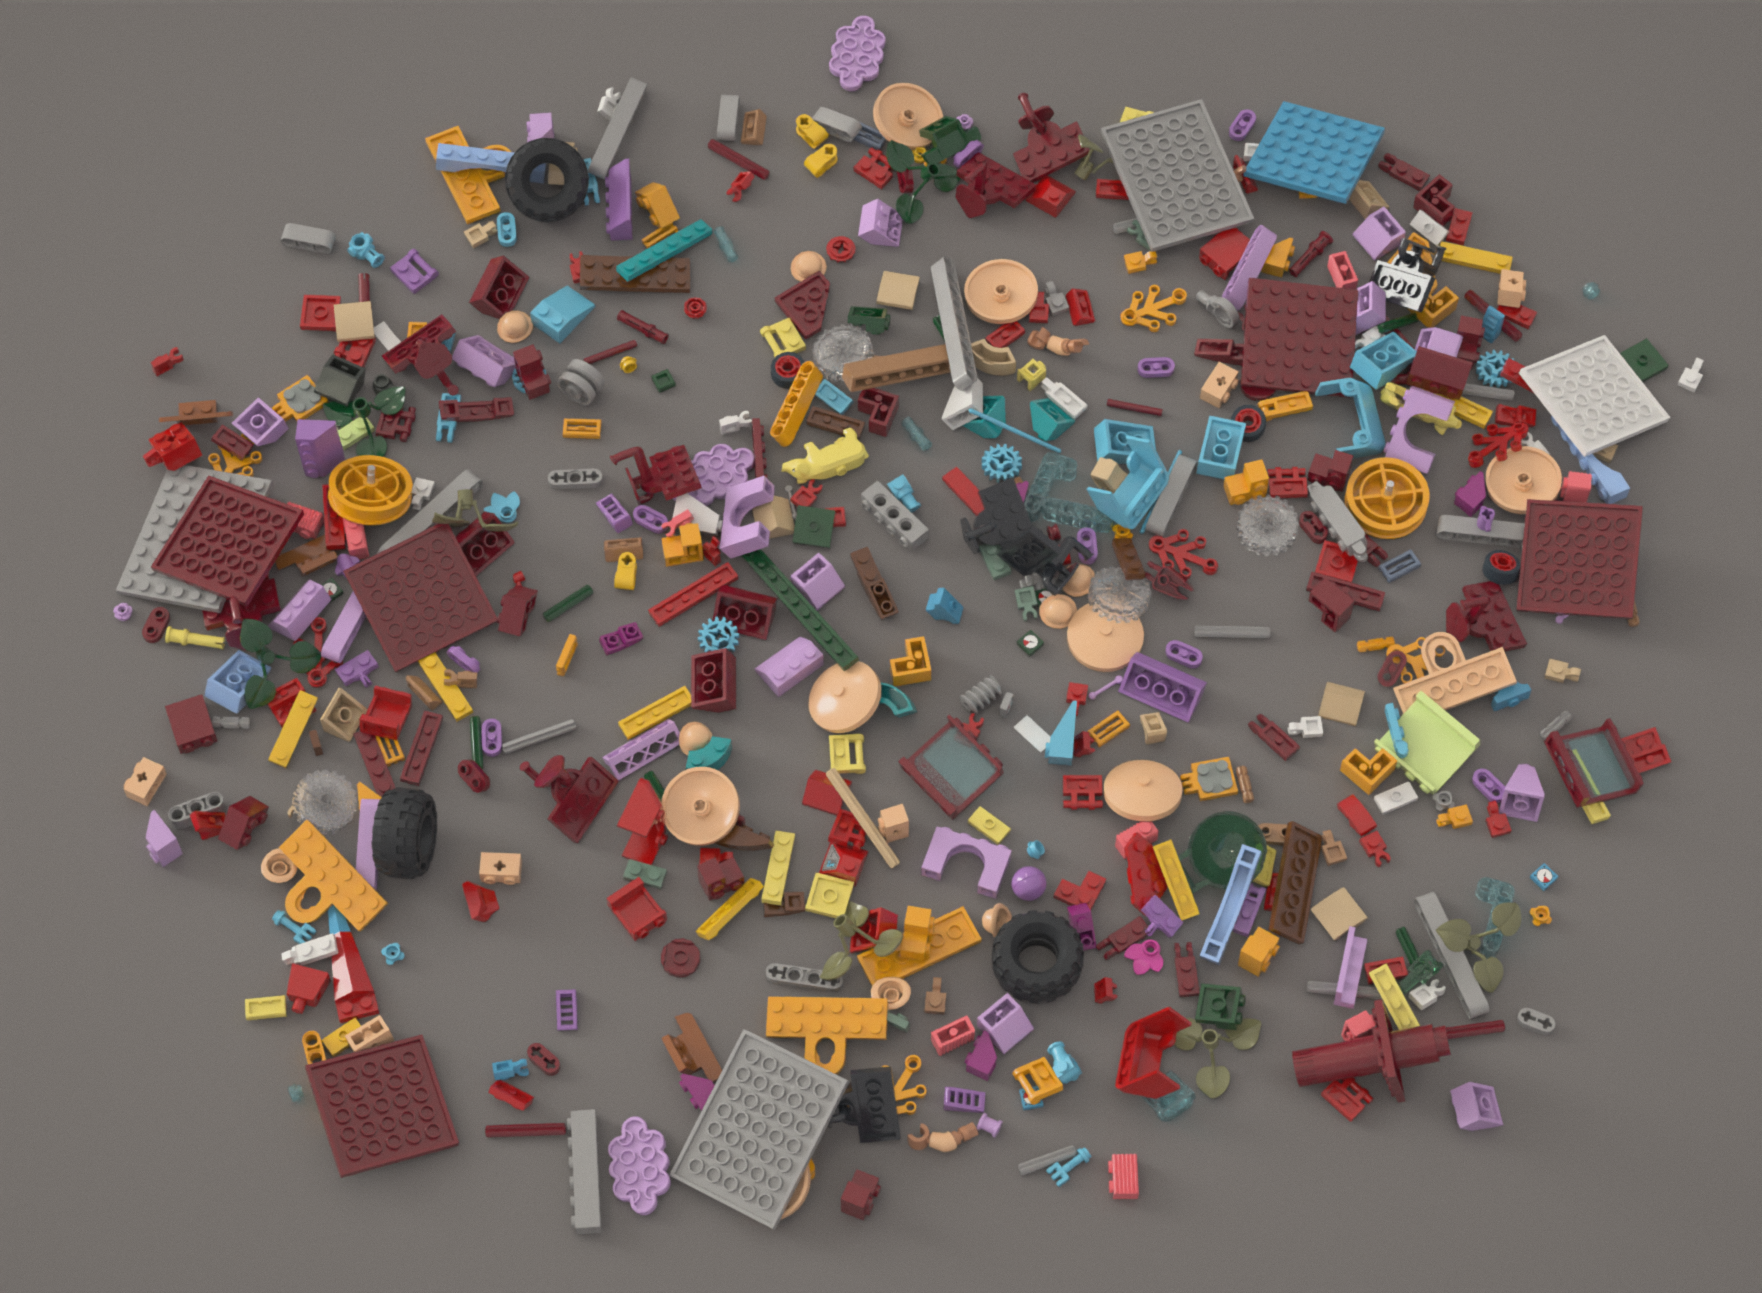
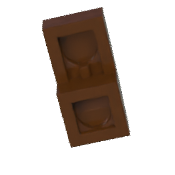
M784 892L781 905L763 903L764 917L785 916L805 912L804 892Z

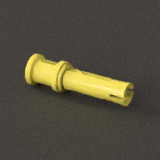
M168 626L165 642L181 643L183 646L194 644L223 650L225 637L191 633L188 629L178 630Z

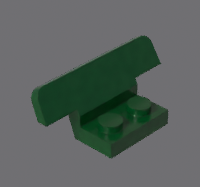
M944 116L919 130L920 137L932 140L934 146L933 149L921 154L927 165L932 162L937 164L965 149L969 142L981 140L978 127L973 126L964 131L960 120L949 116Z

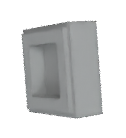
M1009 692L1005 694L1000 706V717L1007 718L1013 704L1014 694Z

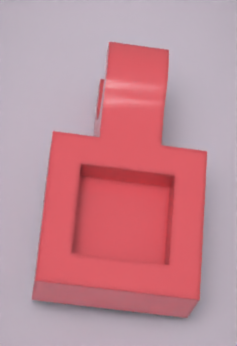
M687 509L672 518L671 521L663 523L661 527L662 529L666 527L671 528V531L666 534L670 538L675 534L676 528L692 523L691 521L694 520V517Z

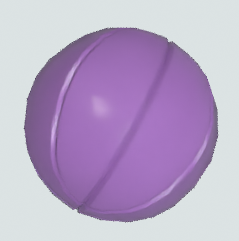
M1022 867L1012 877V890L1022 900H1036L1042 896L1046 889V878L1042 871L1036 867Z

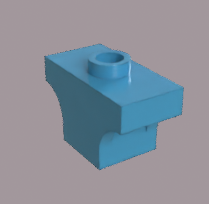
M938 588L937 593L930 594L926 611L935 620H947L952 624H958L964 607L945 588Z
M1517 682L1515 685L1494 692L1496 696L1493 697L1491 703L1493 711L1495 712L1508 706L1514 707L1520 701L1528 699L1531 693L1530 686Z

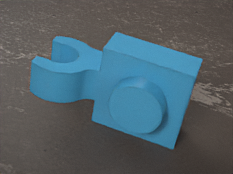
M511 1059L492 1063L495 1080L509 1079L514 1077L515 1073L520 1076L529 1075L528 1068L521 1069L522 1066H527L526 1059H520L516 1062H512Z

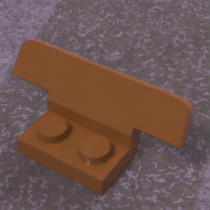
M216 400L179 403V416L160 417L159 423L171 421L182 422L183 425L216 423L217 417L233 416V411L217 412Z
M325 535L279 555L275 563L278 571L296 564L302 577L336 562L337 555L335 551L326 550Z
M690 1013L675 1016L683 1033L677 1037L667 1034L661 1039L678 1071L682 1074L691 1075L703 1069L709 1080H712L713 1083L717 1082L722 1069L694 1017Z

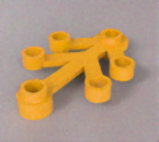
M1151 285L1144 307L1137 310L1138 304L1143 302L1144 295L1142 292L1136 291L1133 293L1130 308L1125 309L1121 313V322L1127 326L1143 325L1149 327L1151 332H1158L1160 329L1159 321L1142 318V316L1148 315L1164 320L1167 325L1173 326L1176 323V315L1158 310L1172 304L1181 305L1185 303L1187 293L1184 289L1177 288L1172 292L1171 297L1154 303L1155 298L1160 294V287L1158 285Z
M243 433L241 434V437L245 438L246 440L254 444L249 438H246ZM218 446L227 465L224 472L233 473L234 470L244 467L242 472L237 474L253 477V469L248 465L259 464L262 461V455L259 451L252 452L250 457L244 458L241 461L234 455L231 457L229 452ZM217 453L210 454L208 457L210 465L213 466L214 470L222 471L219 455Z
M1419 637L1416 642L1404 647L1399 644L1391 645L1387 649V656L1394 650L1403 652L1406 655L1407 663L1412 665L1417 679L1424 677L1422 669L1427 671L1422 654L1415 657L1408 655V653L1414 650H1421L1422 646H1419L1418 642L1424 641V637ZM1438 646L1437 648H1442L1443 652L1438 654L1435 649V657H1442L1445 654V647ZM1395 656L1393 662L1399 663L1400 658ZM1406 666L1401 672L1403 684L1411 682L1413 678L1412 674L1407 672ZM1405 675L1410 676V680L1404 681L1403 677Z
M910 1055L905 1060L906 1069L894 1087L896 1101L915 1096L917 1098H924L927 1093L926 1087L921 1084L915 1088L902 1091L911 1075L918 1072L921 1068V1059L917 1055ZM911 1063H915L917 1066L915 1068H911L909 1065ZM923 1089L924 1093L918 1094L917 1090ZM908 1101L905 1105L897 1106L898 1115L904 1113L913 1115L916 1112V1104L913 1101ZM909 1105L914 1107L912 1111L907 1110Z

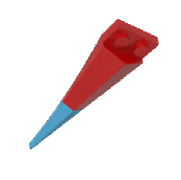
M332 905L328 909L330 934L333 933L336 936L338 954L331 957L334 998L339 1021L344 1023L353 1018L360 1019L379 1014L372 984L346 918Z

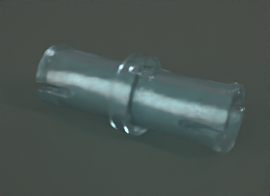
M723 226L715 228L713 233L719 242V248L723 250L728 262H734L738 259V254L733 247L732 239L728 238Z
M907 417L902 421L901 425L908 431L910 438L915 440L923 451L928 450L932 446V442L924 435L923 429L918 427L911 417Z

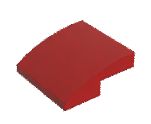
M298 678L276 688L274 699L267 704L281 728H283L299 691L306 692Z
M1656 727L1621 738L1625 743L1626 750L1634 761L1638 773L1671 763L1666 746L1661 743Z

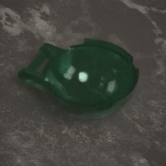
M1223 811L1206 817L1197 825L1190 836L1188 849L1178 854L1180 863L1182 859L1189 856L1194 871L1202 879L1199 883L1194 884L1182 865L1192 894L1208 884L1226 890L1242 844L1262 852L1252 881L1259 875L1264 867L1267 845L1262 830L1252 819L1238 812Z

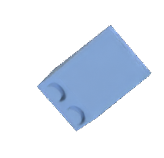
M238 650L207 680L204 696L237 714L247 705L245 701V685L249 678L253 675H259L263 678V671L260 666L261 661ZM265 665V667H266V672H267V675H268V673H269L270 670H271V667L268 666V665Z

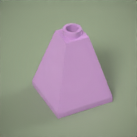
M1529 764L1518 765L1505 787L1499 814L1505 813L1509 817L1538 821L1545 794L1535 767Z

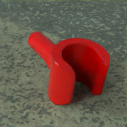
M522 571L513 574L515 585L522 586L521 582L525 581Z

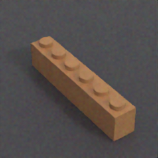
M946 344L844 364L842 379L850 392L951 373Z

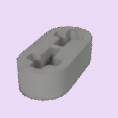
M1523 1008L1518 1013L1517 1022L1525 1029L1541 1035H1549L1555 1028V1020L1549 1015L1531 1008ZM1526 1014L1529 1015V1020L1527 1022L1524 1021V1016ZM1544 1022H1548L1547 1029L1543 1028Z

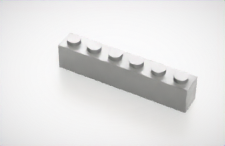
M595 1109L571 1111V1118H567L568 1130H571L572 1137H568V1148L572 1150V1157H569V1169H573V1176H570V1189H574V1196H570L571 1208H575V1215L571 1216L572 1228H576L577 1235L602 1233Z

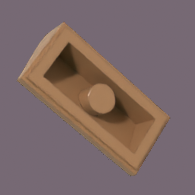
M761 109L745 113L741 137L742 144L763 145L767 116Z
M642 538L605 540L606 562L619 561L620 555L625 552L632 553L636 560L643 559Z
M406 676L407 686L430 710L433 711L442 703V700L419 677Z

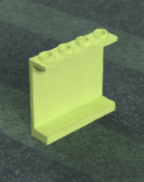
M1422 691L1416 695V701L1398 720L1399 727L1402 726L1405 738H1402V740L1408 744L1407 748L1409 751L1407 757L1401 759L1396 755L1390 730L1380 740L1376 739L1374 741L1377 752L1384 748L1398 760L1396 764L1397 769H1403L1405 771L1404 775L1412 782L1416 780L1423 792L1426 794L1430 792L1432 795L1440 790L1481 745L1479 738Z

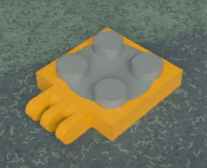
M306 375L277 394L280 402L274 405L272 410L281 416L285 422L291 418H294L296 421L298 419L305 420L322 409L323 403H329L326 397L314 393L316 385Z
M1229 757L1192 763V773L1180 775L1181 781H1184L1182 782V787L1186 788L1183 790L1184 794L1198 793L1199 801L1238 794Z

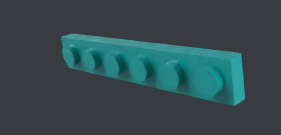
M700 219L617 265L616 271L628 282L712 235L713 229Z

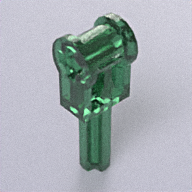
M1431 950L1423 952L1408 967L1411 973L1398 984L1402 993H1407L1419 981L1424 985L1443 968V963L1435 959Z

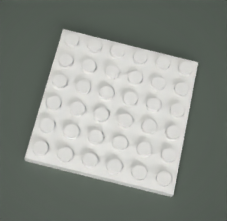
M1605 335L1524 367L1519 372L1584 457L1664 424L1670 419V416Z

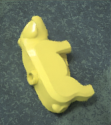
M1388 382L1380 392L1381 402L1399 410L1405 404L1403 397L1406 388ZM1453 406L1447 421L1424 413L1412 416L1426 423H1434L1436 431L1441 435L1445 433L1447 428L1459 429L1462 426L1461 420L1454 416L1456 406Z
M847 428L843 430L845 437L838 438L834 442L835 444L828 445L820 450L813 442L805 444L804 448L807 450V457L783 463L781 472H787L794 476L799 485L806 483L810 479H827L836 475L842 476L847 471L861 466L869 455L864 445L857 439V433L854 429Z

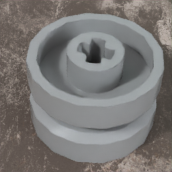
M573 359L567 366L566 372H563L557 380V386L565 396L584 406L589 405L593 401L596 393L605 384L603 376L597 369L579 359Z

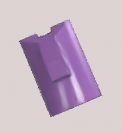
M1486 506L1480 507L1477 519L1479 529L1486 532L1491 531L1495 516L1493 509Z
M340 554L337 558L335 569L337 576L343 574L346 578L343 571L360 563L359 558Z

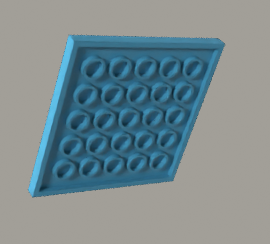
M1283 101L1246 166L1247 170L1244 172V177L1346 204L1383 137L1385 128Z

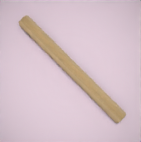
M836 768L827 771V778L890 868L896 867L900 863L899 859Z

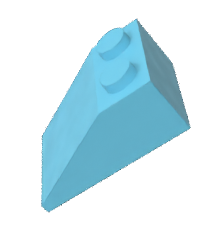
M567 285L542 300L530 312L531 322L539 330L558 343H561L595 308V304Z
M1391 332L1357 350L1350 368L1377 390L1394 379L1412 363L1416 350L1396 333Z
M1209 415L1196 474L1219 479L1235 475L1246 423Z
M1104 419L1094 428L1097 461L1102 457L1112 459L1118 464H1127V458L1132 452L1126 440L1127 435L1151 440L1156 449L1153 426Z
M1072 701L1051 735L1050 743L1046 742L1045 758H1049L1048 764L1072 765L1077 701Z

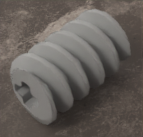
M991 674L990 678H985L983 682H979L977 687L973 686L971 691L967 690L965 695L959 696L963 707L968 712L973 711L977 714V706L983 710V702L990 705L989 698L994 701L997 700L996 693L1000 697L1003 696L998 681Z

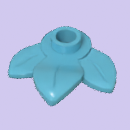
M515 491L510 493L507 498L493 493L491 506L485 507L484 512L495 513L501 522L511 523L517 517L516 510L520 505L519 496Z

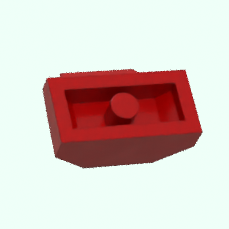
M470 881L462 884L473 920L486 922L495 911L499 910L495 891Z

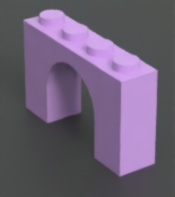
M1412 386L1410 390L1406 389L1403 397V400H1405L1404 407H1400L1396 417L1399 420L1397 425L1394 424L1391 429L1390 435L1393 437L1391 442L1386 443L1384 453H1386L1385 457L1405 461L1414 466L1418 471L1427 474L1430 471L1435 454L1414 446L1408 440L1406 435L1407 422L1412 416L1421 413L1447 421L1455 401Z
M765 476L729 487L726 490L720 549L730 559L768 547L770 531L760 521L740 527L743 517L752 508L773 501L775 486Z
M936 827L921 867V875L940 881L945 866L953 855L960 852H970L977 855L984 864L977 893L996 899L1011 859L1012 850H1009L1004 845L997 846L991 844L985 839L978 840L972 838L966 833L959 834L953 832L947 827Z

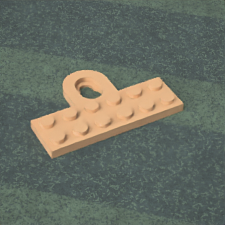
M1436 632L1424 640L1421 648L1422 658L1429 675L1397 686L1393 690L1404 714L1416 701V695L1420 691L1424 692L1444 710H1448L1515 685L1517 681L1503 647L1465 660L1461 647L1454 636L1446 632ZM1438 646H1444L1454 657L1452 665L1448 668H1441L1435 663V649Z

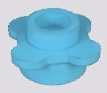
M398 943L389 944L381 951L382 955L386 957L388 965H393L395 961L403 960L405 957L404 953L400 951Z

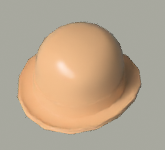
M805 251L795 256L790 269L793 277L801 282L819 270L824 275L827 266L820 254L813 251Z
M521 311L505 313L497 324V332L500 338L509 343L525 340L533 330L531 317Z
M1079 564L1074 575L1062 590L1072 597H1081L1088 594L1096 584L1094 571L1087 565Z
M1052 595L1042 602L1039 615L1047 626L1062 629L1068 627L1071 618L1077 611L1075 602L1066 595Z
M687 723L680 731L679 746L683 753L688 756L689 751L704 748L710 742L712 733L702 723Z
M280 848L269 852L261 864V871L264 877L275 883L289 881L294 877L298 868Z
M997 903L994 908L987 910L983 914L982 925L984 929L994 937L997 936L1002 925L1011 920V912L1004 904Z
M896 977L882 978L874 983L871 989V998L888 999V1010L902 1007L911 995L909 984L905 980Z

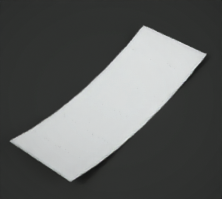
M384 321L374 327V334L388 351L401 343Z

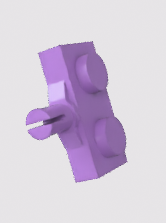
M367 650L336 668L335 671L345 686L361 680L367 688L368 685H372L367 675L379 666Z
M1156 895L1152 896L1141 909L1151 922L1145 930L1148 936H1152L1155 930L1159 929L1168 938L1172 937L1183 924V921Z

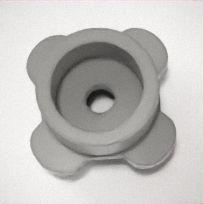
M1449 791L1435 793L1432 797L1436 802V809L1438 811H1442L1445 808H1453L1455 805Z

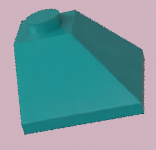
M983 396V414L1006 424L1004 396ZM977 417L962 425L983 438H996L1003 429L981 417Z
M1049 398L1030 402L1033 430L1043 441L1056 440L1075 423L1074 419Z

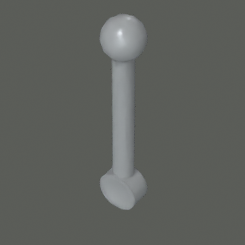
M787 485L785 492L788 493L790 500L792 497V486ZM790 502L793 513L792 518L796 520L795 505Z

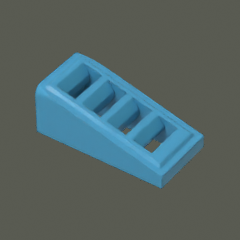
M1492 306L1487 308L1482 327H1485L1483 338L1489 343H1493L1500 335L1505 317L1503 313Z

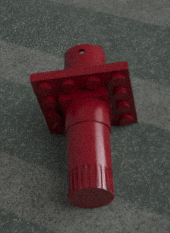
M1376 1000L1374 1001L1375 1008H1372L1373 1019L1376 1023V1027L1372 1028L1373 1035L1292 1051L1298 1085L1303 1087L1356 1076L1362 1077L1382 1073L1392 1097H1396L1398 1103L1405 1102L1400 1069L1440 1062V1057L1451 1055L1446 1026L1433 1027V1024L1393 1031L1383 1001Z

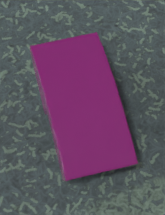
M633 622L618 627V630L600 636L599 642L607 656L641 641L643 635L637 623Z

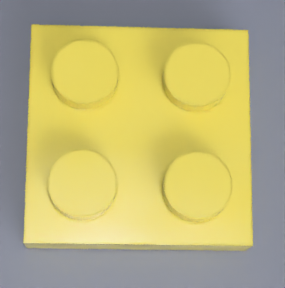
M816 873L805 911L832 918L846 914L854 882Z

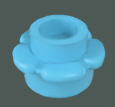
M1030 841L1027 853L1030 857L1039 859L1045 853V849L1040 841Z

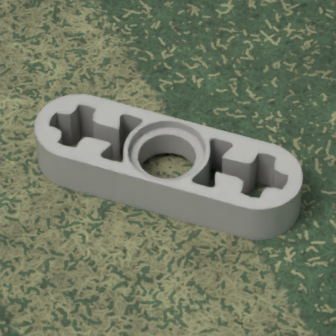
M598 469L554 470L549 473L548 482L549 486L553 489L597 488L602 484L603 477ZM577 475L581 479L579 482L574 483L570 478ZM593 476H596L595 481H592ZM555 477H559L558 482L554 481Z

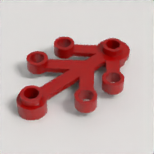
M1518 422L1511 427L1498 428L1496 424H1490L1487 426V433L1489 436L1494 437H1483L1480 433L1474 434L1472 436L1474 445H1490L1481 451L1470 452L1468 456L1469 465L1473 468L1482 466L1484 464L1483 457L1497 448L1499 450L1495 453L1496 459L1498 461H1505L1508 458V441L1513 438L1514 440L1510 443L1511 450L1513 452L1522 450L1521 441L1528 434V425Z
M1181 529L1178 531V534L1167 538L1153 536L1149 540V549L1159 555L1163 564L1162 567L1170 564L1174 569V562L1168 559L1166 552L1172 554L1180 570V575L1186 580L1191 577L1192 571L1186 566L1184 560L1202 566L1203 572L1207 575H1214L1218 570V563L1215 559H1203L1188 553L1195 549L1205 548L1206 538L1203 536H1198L1195 541L1178 547L1171 546V544L1179 541L1186 542L1189 538V532L1186 529ZM1187 571L1189 574L1184 575L1182 572Z
M316 617L311 623V628L315 633L314 646L321 652L323 633L326 631L327 625L323 618ZM297 639L296 641H294L293 645H294L296 642L304 641V640H302V639ZM321 657L317 666L306 673L308 675V683L315 688L322 687L327 681V675L334 668L343 665V660L341 663H334L331 660L322 668V662L327 658ZM317 677H320V678H321V679L318 680V681H315V680H314V679L317 678Z

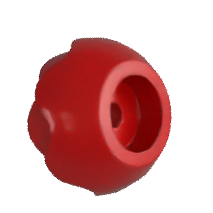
M690 298L684 304V312L690 318L698 319L706 313L707 305L701 298Z

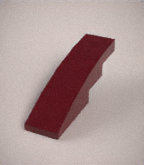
M1197 339L1194 355L1212 361L1242 366L1243 344H1235L1232 339Z

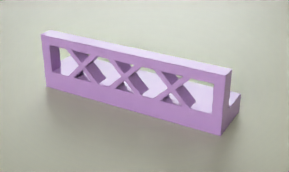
M667 719L602 758L605 764L610 766L615 778L620 780L678 746L680 732L675 723ZM674 732L677 740L672 743L665 742L667 734ZM652 743H660L657 752H649ZM642 752L644 753L642 761L638 763L633 762L634 754ZM620 762H626L625 771L618 773L615 765Z
M1350 926L1334 1005L1353 1009L1367 939L1354 936L1355 927Z

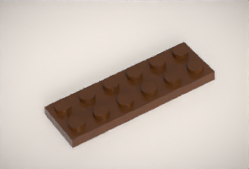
M580 255V290L690 293V258H669L627 282L616 271V266L633 256Z
M1291 821L1287 824L1268 930L1300 945L1304 943L1323 836Z

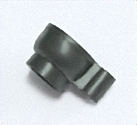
M385 374L377 375L372 383L373 391L376 395L383 390L397 387L393 386L391 379Z

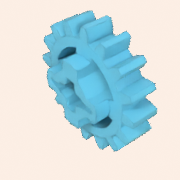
M1493 350L1492 354L1486 351L1485 356H1480L1476 364V374H1479L1478 380L1484 379L1483 385L1489 383L1490 387L1496 385L1497 388H1500L1501 384L1507 387L1508 382L1512 383L1500 376L1505 361L1509 357L1508 353L1504 356L1502 355V350H1500L1499 354Z
M997 444L995 449L990 446V450H985L981 463L984 475L990 474V480L996 478L997 483L1000 482V479L1005 481L1007 478H1014V475L1018 476L1019 470L1022 469V457H1019V451L1013 452L1014 447L1011 446L1008 449L1007 444H1004L1003 447Z
M715 617L713 622L710 618L708 619V625L702 624L704 630L698 631L699 635H701L698 637V642H702L700 648H705L704 652L719 650L723 646H726L724 648H727L729 651L735 652L734 645H739V641L736 639L740 637L739 633H735L738 629L737 626L732 627V621L726 623L725 617H723L722 621ZM725 629L729 630L731 636L725 633ZM719 635L722 636V638H719V640L715 639V637L718 638ZM706 639L712 642V646L708 645Z

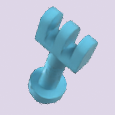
M278 910L272 917L274 924L277 926L283 924L296 933L293 939L298 944L305 943L301 939L302 937L310 941L312 937L306 933L307 931L313 935L317 932L306 922L302 927L294 924V922L286 918L287 913L285 911Z
M1085 1147L1079 1148L1077 1150L1078 1155L1062 1167L1056 1162L1046 1170L1048 1174L1053 1173L1055 1170L1057 1171L1051 1176L1053 1181L1061 1176V1179L1056 1183L1058 1187L1070 1180L1067 1173L1082 1161L1085 1163L1090 1161L1089 1159L1092 1156Z

